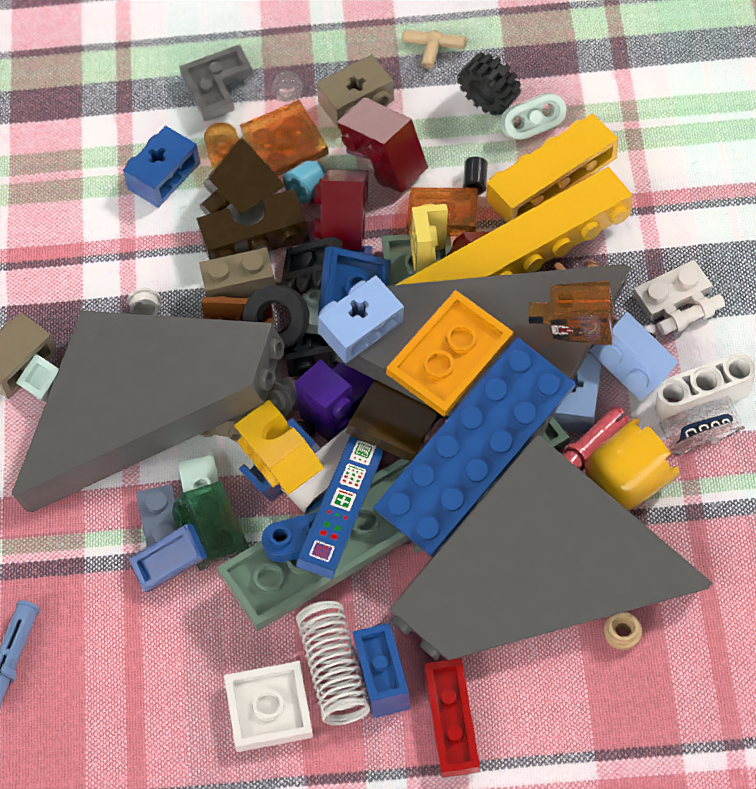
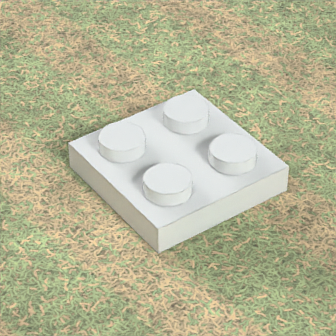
M300 661L224 675L237 752L313 738Z

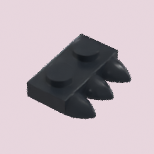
M331 236L288 248L286 250L281 286H287L295 291L298 288L300 293L303 294L313 284L316 289L320 290L325 248L333 246L342 249L343 241Z

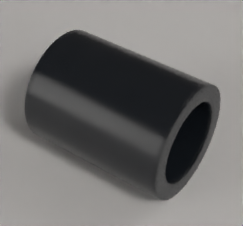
M469 157L464 162L463 190L467 194L480 195L486 191L488 162L482 157Z

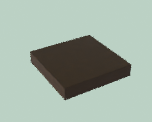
M374 379L348 423L346 434L412 462L419 453L439 413L433 408Z

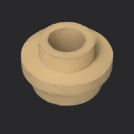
M622 612L610 616L605 622L604 637L612 647L619 650H628L640 642L642 625L630 613ZM625 628L630 634L626 637H621L617 635L616 630Z

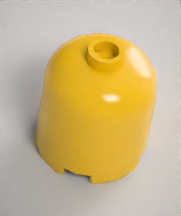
M638 418L632 419L588 456L585 463L586 475L627 510L637 507L680 476L679 468L677 466L671 468L665 459L671 454L668 448L649 426L641 430L638 427L640 424Z

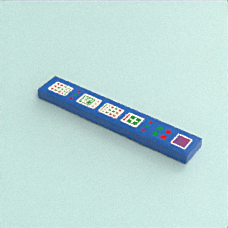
M353 436L349 437L300 552L296 567L333 579L385 450Z

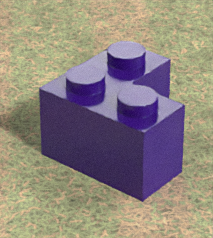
M320 359L294 382L300 418L311 422L315 426L317 433L328 442L347 428L348 423L374 379L341 362L331 369Z

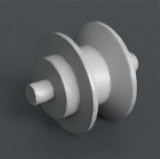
M290 377L283 378L280 383L274 382L272 389L267 393L268 399L280 411L283 417L288 416L291 410L299 411L295 380Z

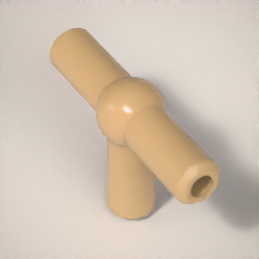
M404 30L402 34V40L405 43L426 45L421 62L425 69L434 67L439 47L465 49L467 46L466 37L441 34L436 30L430 32Z

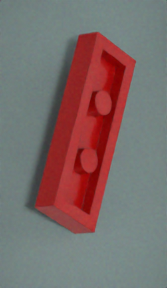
M462 658L424 663L441 778L480 773V762Z

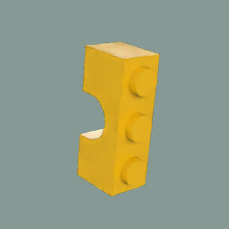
M269 399L234 425L242 436L236 442L244 453L251 459L273 488L279 484L287 495L324 469L307 442L294 427L291 428L287 424L283 415Z

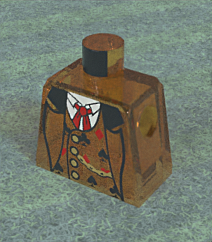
M610 281L554 284L550 288V302H529V324H550L553 340L612 345L614 311Z

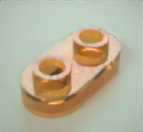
M219 122L212 124L204 133L205 146L212 171L230 147L239 140L236 129L228 123Z

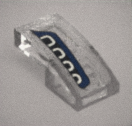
M729 396L697 405L659 423L676 457L708 441L714 445L745 429Z

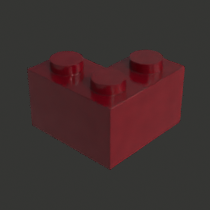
M364 97L337 121L342 134L341 140L350 151H357L370 159L375 171L373 173L374 177L383 187H390L402 193L429 168L411 118Z
M328 169L324 177L320 178L319 184L315 186V205H321V218L315 219V239L333 236L343 241L342 249L362 250L365 244V210L369 202V170Z

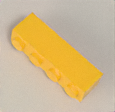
M593 113L582 120L578 119L558 136L548 138L541 147L532 153L522 155L515 164L506 170L496 172L487 182V202L506 222H509L585 180L617 159L619 138Z

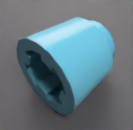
M304 161L283 175L284 187L286 190L295 189L299 202L307 204L315 196V186L319 184L320 178L324 177L326 171L317 161Z

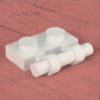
M695 260L635 287L633 296L650 321L664 316L665 320L657 323L658 330L663 336L672 331L676 333L687 329L689 323L700 318L706 320L714 316L716 310L725 307V301L720 294L711 298L704 297L711 293L713 285ZM689 303H691L692 307L682 312L680 310H677L678 308L685 306Z

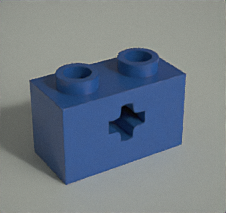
M165 125L158 134L151 136L146 146L136 157L134 156L129 159L123 169L128 190L159 208L201 164L197 144Z

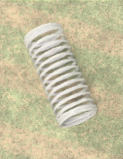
M321 601L303 608L297 614L296 620L300 629V635L303 637L301 641L304 645L306 658L309 660L308 666L311 668L310 673L313 676L314 689L317 691L316 697L319 699L318 704L321 707L322 720L329 725H343L363 718L369 713L371 706L369 701L366 700L367 693L363 692L366 687L361 684L363 678L359 676L361 670L357 668L359 663L355 660L357 655L353 653L355 648L351 645L353 641L349 637L350 631L347 630L348 624L345 622L346 616L343 614V605L336 601ZM329 608L339 609L337 613L322 614L307 622H303L307 616L320 610ZM329 617V618H327V619H323V620H320V621H316V620H319V619H321V618ZM330 624H336L329 628L316 630L317 628H321ZM342 624L345 626L344 628H338ZM339 631V632H337V633H335V634H333V635H329V636H325V637H319V636L324 635V634H327V633ZM344 632L347 633L346 636H339ZM309 633H317L312 637H307ZM341 639V640H338V641H336V642H334V643H330V644H326V645H321V644L326 643V642H328V641ZM311 641H319L314 645L309 644ZM342 647V648L337 649V650H334V651L325 652V651L330 650V649H333V648ZM348 647L351 648V651H344ZM314 648H316V649L322 648L321 650L317 651L316 653H315V652H311ZM343 655V656H341V657H339V658H335V659H331V660H326V659L332 658V657H334V656ZM350 655L353 656V659H345ZM316 656H324L319 660H313ZM345 663V664H342V665H340V666L328 668V667H331V666L336 665V664ZM355 663V667H347L350 664ZM318 664H326L321 668H316ZM330 671L323 676L318 675L320 672ZM346 671V672L341 673V674L333 675V674L338 673V672ZM353 671H357V675H348ZM323 679H332L325 684L320 683ZM348 679L342 682L334 683L340 680ZM355 679L360 680L358 683H350ZM359 686L362 688L360 691H351ZM325 687H334L329 691H322ZM361 694L364 695V698H356ZM327 695H336L331 699H324ZM357 705H365L363 708L352 713L329 715L334 711L353 708Z

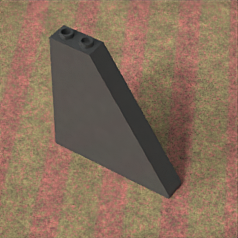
M625 264L386 286L404 306L403 323L345 364L337 353L336 360L427 405L388 376L386 368L456 290L512 330L514 334L513 339L455 404L447 416L450 417L517 337L573 380L594 342L572 341H595L597 337L595 332H600L604 325L601 322L602 320L583 319H607L627 282L631 267ZM529 317H543L545 324H529ZM572 319L566 320L567 323L561 326H567L572 323H585L586 326L572 324L575 326L570 327L574 330L581 328L582 331L583 329V334L585 335L569 336L570 341L554 339L551 320ZM600 321V322H597V324H599V326H598V329H597L595 332H592L593 334H587V333H586V332H591V330H589V329H594V327H596L595 325H592V323H588V322ZM556 410L534 436L537 434L541 437L543 436Z
M81 311L11 494L27 512H34L263 405L268 391L272 389L274 384V371L277 362L284 353L283 339L279 336L272 323Z
M537 434L528 442L389 607L388 611L394 615L390 622L405 635H408L412 630L423 640L419 646L433 659L437 660L442 656L446 660H451L709 589L713 583Z

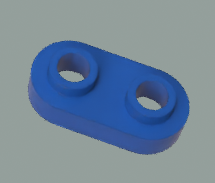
M317 512L278 521L267 526L261 538L265 555L275 562L298 559ZM278 535H284L287 537L286 540L283 542H277L274 540V538Z

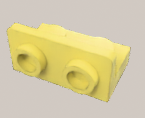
M425 204L420 207H412L410 249L414 274L436 262L435 250H442L446 247L448 219L446 204Z

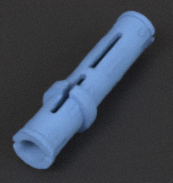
M24 600L17 601L16 609L0 645V706L9 683H14L16 679V666L35 619L40 612V608L37 605Z

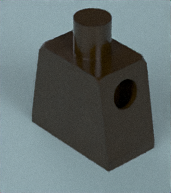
M241 137L230 147L203 182L204 187L211 195L199 206L205 215L229 208L232 217L235 219L261 203L262 198L271 196L281 190L285 184L245 139Z

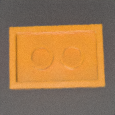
M455 290L387 366L386 374L445 417L513 339L514 332Z

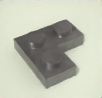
M240 44L179 66L181 76L204 122L234 111L233 101L225 86L253 76L252 67Z

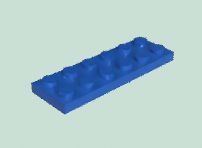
M517 337L380 498L373 509L432 558L574 389L576 383Z

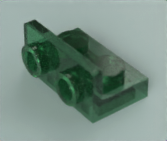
M222 481L183 492L173 503L172 516L176 526L181 528L186 524H193L208 557L196 564L199 571L207 569L214 562L238 555L249 548Z

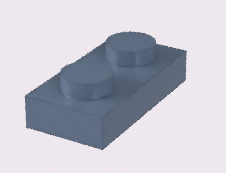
M172 484L136 492L147 547L181 528Z

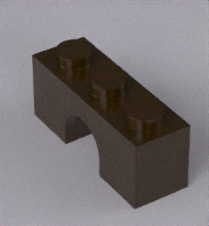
M295 189L262 198L264 217L253 225L237 223L233 219L229 208L196 218L208 260L267 248L269 252L286 246H296L302 241L309 240L307 220Z

